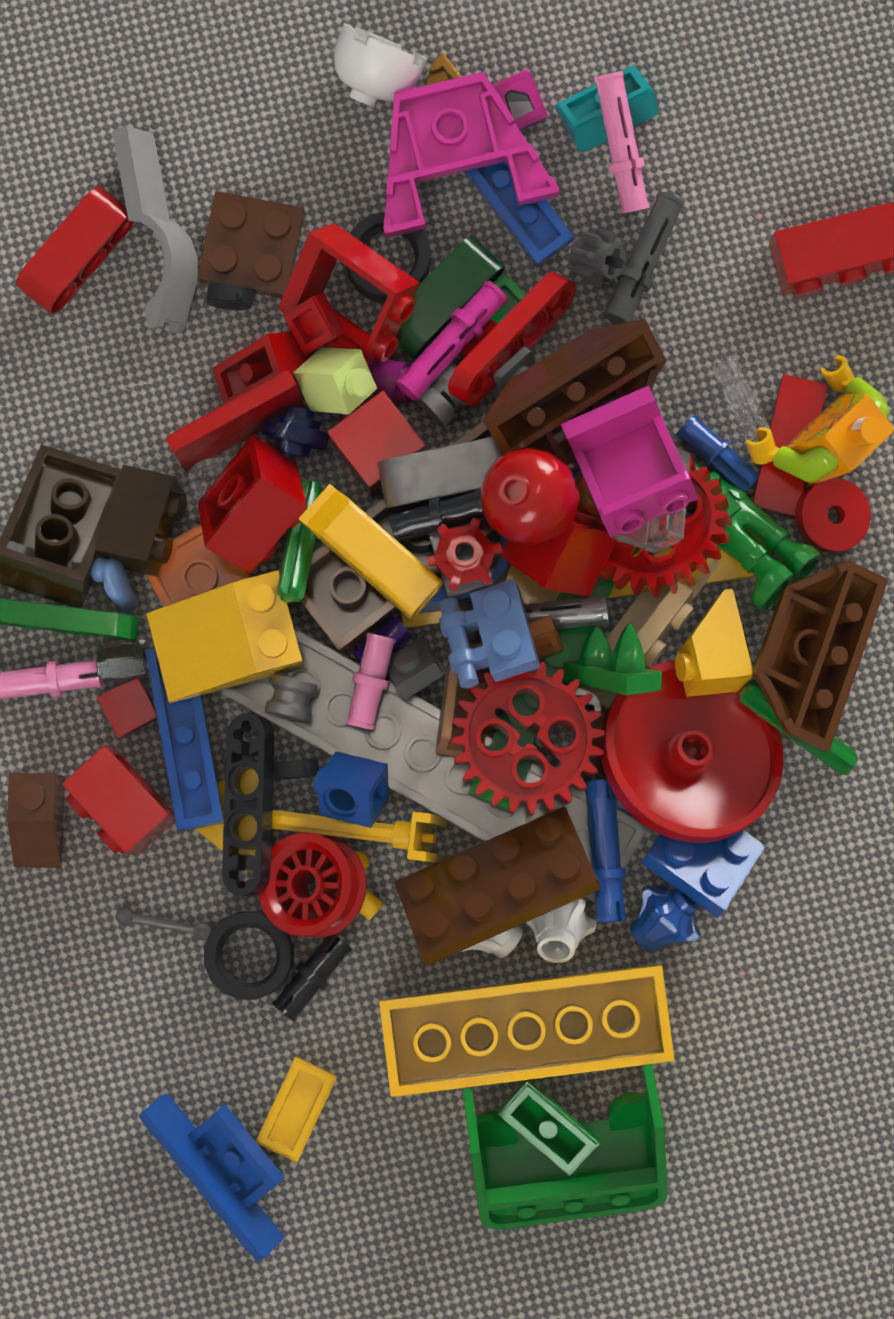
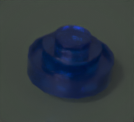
M293 406L287 407L286 414L277 413L276 420L265 419L261 436L275 440L274 448L276 450L302 458H309L311 449L326 451L329 440L328 433L320 431L321 423L313 420L315 412Z

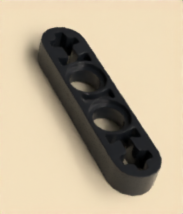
M249 713L235 717L228 726L222 878L225 887L232 894L253 897L262 893L270 880L275 736L274 729L268 720ZM251 728L258 730V738L251 739L250 742L243 741L244 732L251 731ZM252 754L258 756V762L241 760L242 755L251 757ZM254 769L259 778L258 787L254 792L246 795L240 788V778L246 770ZM251 815L257 822V832L251 840L244 841L239 836L238 826L245 816ZM239 848L256 849L255 855L238 854ZM253 870V879H248L246 882L239 880V871Z

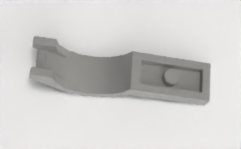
M124 126L112 131L128 220L144 224L153 230L161 243L164 256L162 281L155 295L144 305L148 329H159L163 327L164 321L168 320L170 333L176 334L185 331L198 280V256L191 237L179 224L169 219L154 133Z

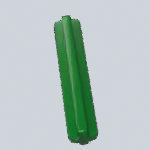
M316 480L310 482L301 481L307 504L306 509L324 491L320 487V482ZM301 521L293 529L289 528L276 590L277 594L281 596V600L286 603L291 601L300 602L304 598L316 538Z
M750 680L740 692V703L785 734L757 681ZM785 734L840 775H847L857 763V753L836 737H834L830 751L825 752Z

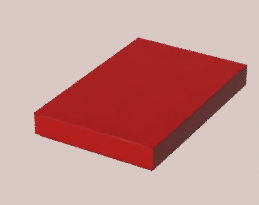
M285 370L169 434L166 440L184 470L188 472L250 438L252 434L255 435L305 407V404L290 371Z

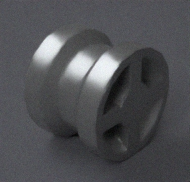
M273 675L271 685L274 688L272 699L266 702L264 711L285 718L310 722L312 713L308 708L310 698L316 695L318 685L295 678Z

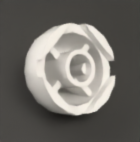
M345 23L337 40L334 53L335 70L340 80L352 88L349 97L372 107L375 106L377 99L393 102L394 93L413 89L421 76L427 58L414 51L412 54L407 53L397 43L358 27L354 29Z

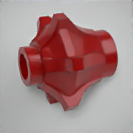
M472 518L470 525L451 529L447 528L444 524L439 526L437 531L441 538L435 555L427 557L428 566H437L450 581L448 589L455 592L460 584L481 581L487 586L492 581L488 572L493 557L502 552L501 543L492 544L479 529L481 520ZM464 546L473 548V557L468 561H461L456 557L455 550L461 551Z

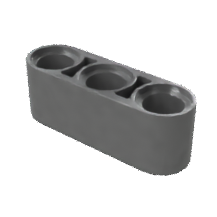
M492 437L378 461L377 466L386 508L481 489L484 475L494 461L502 457Z

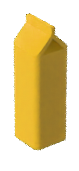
M331 484L325 488L298 518L318 539L410 620H413L443 586V580Z

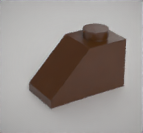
M9 773L7 822L14 867L62 868L65 787L62 784L65 782V776L49 773Z

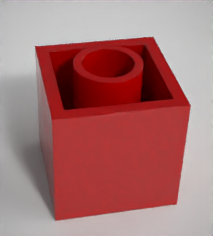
M381 391L368 402L363 401L350 414L342 416L338 424L327 432L331 445L371 498L382 491L377 466L378 461L426 451L425 444L384 391Z
M578 504L575 519L564 534L556 539L551 538L546 542L538 543L540 545L534 546L507 540L499 556L544 589L589 597L620 535L617 534L610 537L605 525L597 520L590 510Z

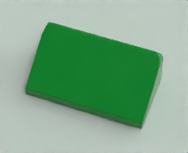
M530 1080L524 1082L502 1102L498 1115L569 1176L601 1142V1140Z

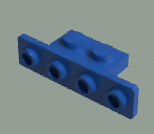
M165 1093L140 1113L139 1118L146 1125L150 1134L159 1141L176 1162L181 1172L190 1179L207 1200L211 1209L220 1216L234 1233L242 1247L257 1262L264 1259L284 1239V1236L256 1201L273 1189L285 1177L229 1108L224 1104L196 1128L174 1100Z

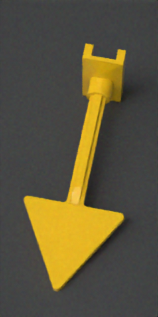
M254 769L246 770L240 778V788L244 794H251L258 787L259 778ZM225 780L218 783L223 814ZM171 804V805H170V808H171L172 811L174 812V810H173V804ZM272 810V829L392 843L393 848L408 850L407 859L437 863L442 861L443 858L441 854L430 853V844H435L436 834H432L433 826H447V820L442 816L413 812L411 822L397 820L395 825L375 822L369 828L325 816ZM251 815L245 816L239 823L238 832L242 840H251L257 832V822ZM224 824L195 829L223 851ZM239 848L238 854L255 855L256 849ZM246 869L250 873H254L253 870Z

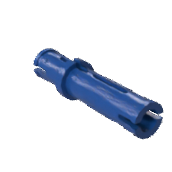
M608 780L587 781L585 784L587 785L586 796L588 801L592 868L601 886V889L595 892L596 923L626 921L622 880L626 878V868H621L615 803L616 795Z

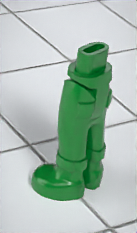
M694 462L696 471L702 468L698 462ZM716 471L710 473V480L720 478ZM720 479L721 494L726 495L729 508L725 511L729 513L732 525L723 528L727 531L729 543L716 545L723 552L741 563V566L748 573L753 572L756 578V585L752 592V602L760 611H765L778 600L782 587L806 578L818 565L822 555L811 545L800 544L791 540V534L786 528L781 527L741 488ZM688 509L691 516L696 511L695 509ZM746 532H748L749 534H751V535H752L756 540H758L761 544H758V543H757L755 540H753ZM768 553H770L771 555L775 554L780 560V562L774 560L771 556L768 555Z

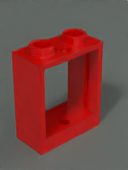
M335 223L309 232L278 310L286 313L314 295L324 292L338 260L386 293L388 297L371 335L333 309L345 333L327 343V345L331 348L361 349L368 367L379 361L385 362L392 356L398 346L399 340L396 336L402 323L410 317L415 308L416 301L413 298L420 282Z

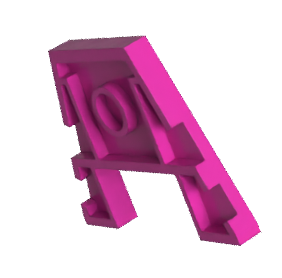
M484 72L394 93L383 227L385 239L425 229V221L415 183L507 162L518 206L559 196L557 183L552 176H549L539 161L538 154L516 126L515 119Z

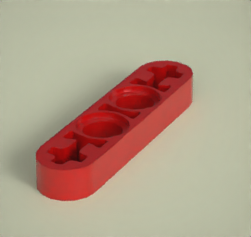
M554 271L545 275L459 363L451 375L448 384L449 394L467 405L474 406L478 404L496 386L493 378L495 372L523 347L530 350L566 313L576 293L575 282Z

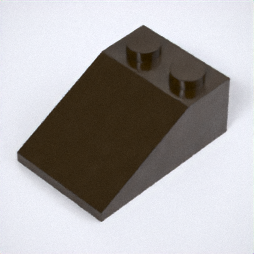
M41 444L0 538V584L67 606L82 608L93 582L91 577L92 563L96 558L100 557L95 551V546L121 470Z

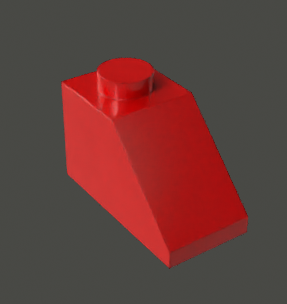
M292 332L264 335L212 367L223 405L285 370L290 371L297 383L293 372L315 352L304 356Z

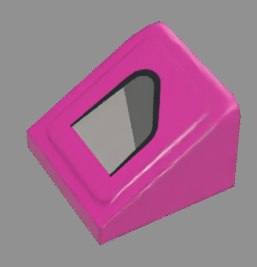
M529 69L492 85L515 119V124L520 131L548 118Z

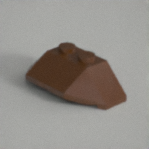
M644 319L586 331L509 380L483 419V422L502 456L509 451L532 448L549 452L567 464L575 459V455L561 424L648 385L652 391L658 371L661 372L666 359L647 321Z
M849 560L782 587L752 674L785 734L825 752L830 751L888 582L887 578Z

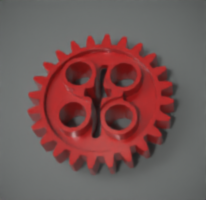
M688 457L683 464L689 473L698 499L690 502L682 511L695 509V513L683 519L677 518L682 511L669 515L663 514L645 522L641 528L630 533L628 536L618 538L600 574L604 581L613 577V582L618 590L623 589L630 581V587L635 596H639L644 586L648 585L653 597H658L661 585L667 584L670 591L675 594L678 588L677 581L682 578L690 586L695 585L692 572L696 569L707 575L710 573L706 562L707 558L721 560L722 555L716 544L729 543L727 531L723 529L732 525L729 513L725 511L729 508L726 495L721 494L722 488L719 480H710L711 476L706 466L696 471L692 457ZM595 503L582 504L583 507L595 515L597 520L603 523ZM662 547H672L669 554L663 557L653 556ZM641 550V552H640V554H639L638 556H635V557L633 556V555L637 554V553Z
M544 662L540 663L541 668L537 669L536 674L526 672L495 682L491 674L486 672L483 676L486 689L483 690L478 686H474L468 690L475 700L474 703L460 700L458 703V708L467 715V718H455L452 721V726L463 731V735L451 738L450 744L454 747L464 748V752L454 758V764H468L470 767L462 777L463 782H469L477 778L480 783L477 786L475 796L479 797L489 790L493 793L491 807L493 808L503 798L509 800V814H514L519 803H525L529 816H533L537 802L541 801L547 811L552 812L554 810L555 796L569 804L572 801V797L568 788L572 786L583 792L587 785L580 774L594 776L598 769L588 759L600 758L604 752L599 747L592 745V741L599 740L605 735L604 730L591 728V724L600 718L601 712H587L585 709L593 696L587 694L578 698L574 693L580 681L576 679L567 686L562 684L564 670L561 668L552 678L546 676V665ZM521 694L530 695L537 701L538 711L531 716H522L514 710L513 699ZM501 709L522 732L526 733L530 729L537 732L534 740L535 743L545 752L558 759L560 766L553 767L544 755L530 743L524 748L519 746L517 743L520 737L519 732L505 721L499 719L495 715V710ZM557 725L567 727L572 732L573 744L565 748L556 747L549 740L548 730ZM492 728L502 731L507 739L506 747L499 751L488 750L481 742L482 733ZM524 760L535 761L541 767L542 778L534 783L524 782L517 775V765Z

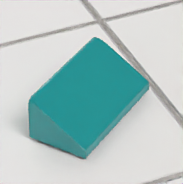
M632 65L622 71L632 125L635 127L655 117L659 110L654 90L635 65ZM596 84L555 104V109L580 153L586 152L607 141Z

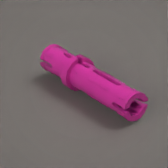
M485 281L480 290L462 309L456 308L450 315L452 321L426 347L406 372L395 381L398 388L413 401H418L421 395L450 365L472 339L476 341L484 333L483 326L503 304L507 303L508 298L504 292L494 283Z

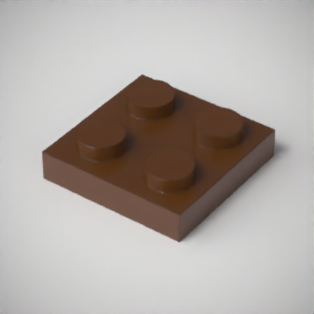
M215 191L198 271L199 283L240 285L251 289L253 293L282 298L294 270L305 216L304 208Z

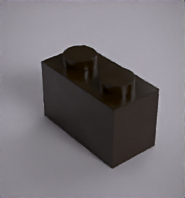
M122 466L95 546V551L100 557L106 559L110 557L122 562L124 569L158 577L162 563H167L172 553L173 538L171 535L175 522L183 518L187 505V497L176 477L132 466Z

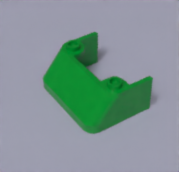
M643 1065L644 1093H624L609 1105L608 1119L581 1123L601 1142L570 1176L498 1115L499 1111H486L476 1115L472 1088L463 1089L470 1154L481 1223L490 1229L504 1230L645 1211L663 1204L668 1196L665 1128L653 1065Z

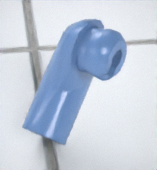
M104 557L96 558L91 566V577L93 580L104 582L106 594L121 612L130 613L134 611L138 606L139 599L131 588L122 562L112 557L109 559Z

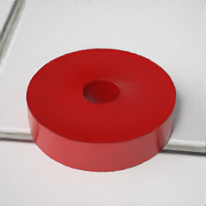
M832 478L810 485L799 497L795 509L796 526L801 537L808 545L822 552L845 551L856 546L864 538L870 525L871 512L865 494L857 485L842 478ZM831 507L838 514V519L835 523H832L828 518V511Z

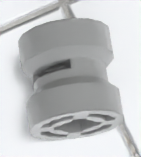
M451 365L439 375L417 401L424 411L442 427H446L455 418V411L461 405H467L449 394L448 384L455 370Z

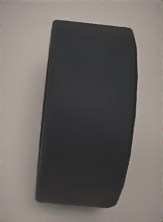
M385 212L372 214L358 222L350 234L366 244L370 238L379 233H384ZM423 230L401 235L408 240L414 250L415 260L413 268L408 275L420 283L428 276L431 266L429 242ZM346 266L348 278L356 291L371 301L385 303L388 297L386 293Z
M241 911L223 918L211 930L204 946V965L211 982L222 993L238 1000H257L272 994L287 980L294 964V945L290 935L278 929L271 923L265 913L260 911ZM242 928H257L264 931L273 940L277 950L276 963L272 972L265 979L255 983H243L234 979L226 971L222 962V949L226 939L232 933Z

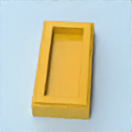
M296 1056L256 1139V1143L297 1163L338 1076Z

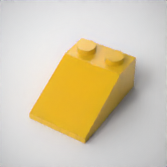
M278 570L235 581L146 613L169 703L305 668L288 603L282 601L281 596L276 591L280 575Z

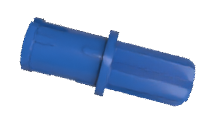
M696 414L676 433L675 436L681 439L705 462L703 467H711L729 484L737 486L746 492L757 481L758 473L729 447L731 442L728 439L725 442L721 440Z

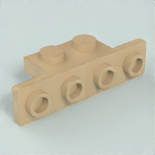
M713 560L708 566L710 573L708 575L702 573L693 586H685L677 581L678 588L675 594L670 589L660 590L658 597H653L652 592L640 593L606 638L610 645L612 656L620 634L628 623H632L643 648L645 664L649 667L653 666L667 646L662 641L674 627L679 631L693 613L695 608L690 604L706 585L707 580L718 567V562ZM581 684L578 686V688L593 692L599 699L600 704L607 709L618 694Z

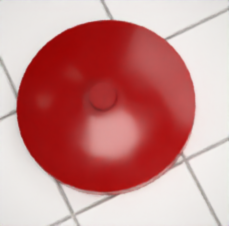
M675 660L647 668L662 672L661 690L632 695L618 693L611 702L602 724L601 730L605 731V735L600 739V749L604 750L601 760L605 775L614 794L627 811L640 823L671 839L692 843H709L729 838L741 832L766 811L778 791L784 763L779 730L740 703L739 697L743 687L738 692L686 697L683 681H679L676 675Z

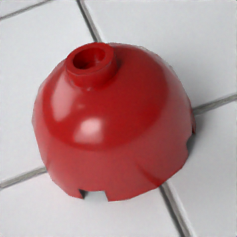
M525 448L509 451L491 465L484 475L480 490L481 508L490 526L504 538L512 542L534 546L540 545L538 543L546 542L551 538L556 539L564 534L575 519L579 504V492L575 488V480L571 475L573 473L568 465L549 452Z

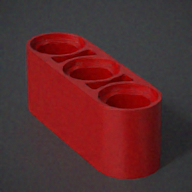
M97 186L92 189L24 266L16 279V286L49 314L53 315L59 312L132 228L134 222L128 220L126 206L103 187Z

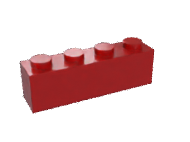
M894 201L775 231L769 246L782 294L796 292L797 297H806L822 291L824 284L840 281L841 286L853 285L866 280L868 273L884 270L885 275L894 274Z

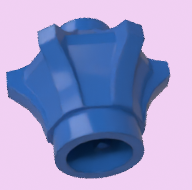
M660 884L657 888L647 885L643 889L641 910L637 914L636 920L630 924V931L641 947L651 953H655L661 947L668 946L674 942L696 941L700 937L701 933L697 929L694 919L695 911L699 908L696 902L678 889L669 890L663 884Z

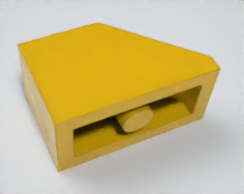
M725 589L719 595L677 652L675 671L679 681H683L686 697L738 692L753 677V668L733 589Z

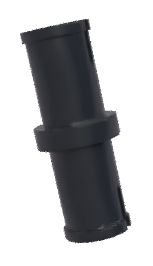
M481 489L447 500L436 497L429 500V505L390 514V525L394 538L399 543H402L405 540L434 532L441 536L437 528L442 524L450 529L471 523L472 518L487 520L481 508Z
M337 935L326 937L305 964L300 961L295 968L298 971L297 974L271 1004L291 1021L295 1022L298 1015L318 990L324 991L329 984L326 980L353 949L342 939L338 938Z

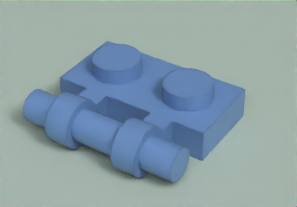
M515 579L470 593L474 609L467 612L460 611L458 599L446 598L440 602L442 617L439 619L442 635L448 637L452 652L448 656L451 671L457 674L461 688L476 686L479 683L476 670L489 667L495 682L541 668L519 586ZM479 630L483 646L475 649L470 648L467 634Z

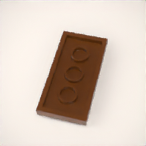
M565 806L394 881L419 951L427 966L601 889Z

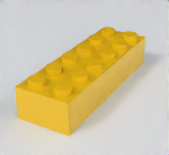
M659 964L380 999L379 1001L391 1097L675 1061L663 968Z

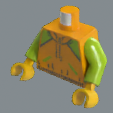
M835 355L834 359L839 369L828 372L825 368L821 367V372L832 391L841 392L845 390V394L839 395L787 446L776 447L771 430L765 427L757 428L755 432L759 442L745 440L749 455L755 464H767L773 461L775 467L807 482L809 485L850 473L893 433V426L888 421L889 409L887 401L879 391L861 377H854L844 356Z

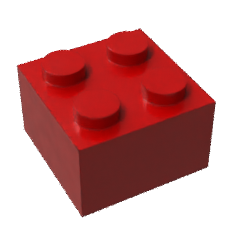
M252 434L198 501L204 547L249 574L253 572L260 562L265 563L274 554L281 536L288 528L293 529L300 523L298 518L306 511L307 504L297 462Z
M105 745L101 747L62 784L70 793L65 798L66 802L83 819L86 817L90 820L94 819L102 827L97 832V835L115 854L118 852L132 855L141 854L175 822V815L170 806L123 755L111 747Z

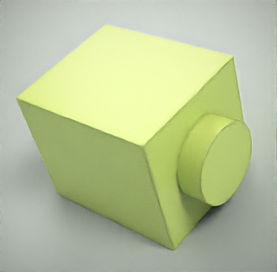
M321 347L293 372L310 411L350 414L377 389L361 349Z

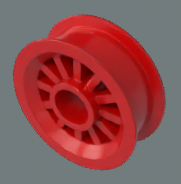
M296 833L283 838L271 848L269 884L258 897L267 918L283 932L295 936L329 937L346 929L359 914L366 896V874L359 856L346 842L336 837L316 833ZM314 875L316 878V889L310 896L308 882Z

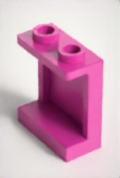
M649 385L561 424L610 537L619 533H632L641 528L645 522L663 514L669 515L680 512L690 502L698 499L689 473L684 467Z

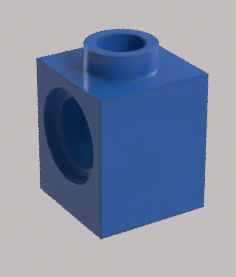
M336 751L326 767L318 770L314 780L313 790L314 794L318 795L319 814L371 828L389 800L387 763Z

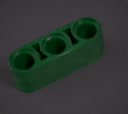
M473 235L463 240L419 284L413 298L416 301L415 308L410 317L402 323L396 336L399 340L398 345L413 360H416L452 321L450 315L456 308L462 309L480 290L485 281L494 283L505 270V266Z

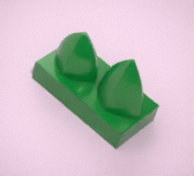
M628 623L620 634L613 656L603 631L599 626H595L584 641L580 652V660L563 662V681L572 682L578 679L581 685L623 695L661 690L662 672L645 668L643 648L632 623Z

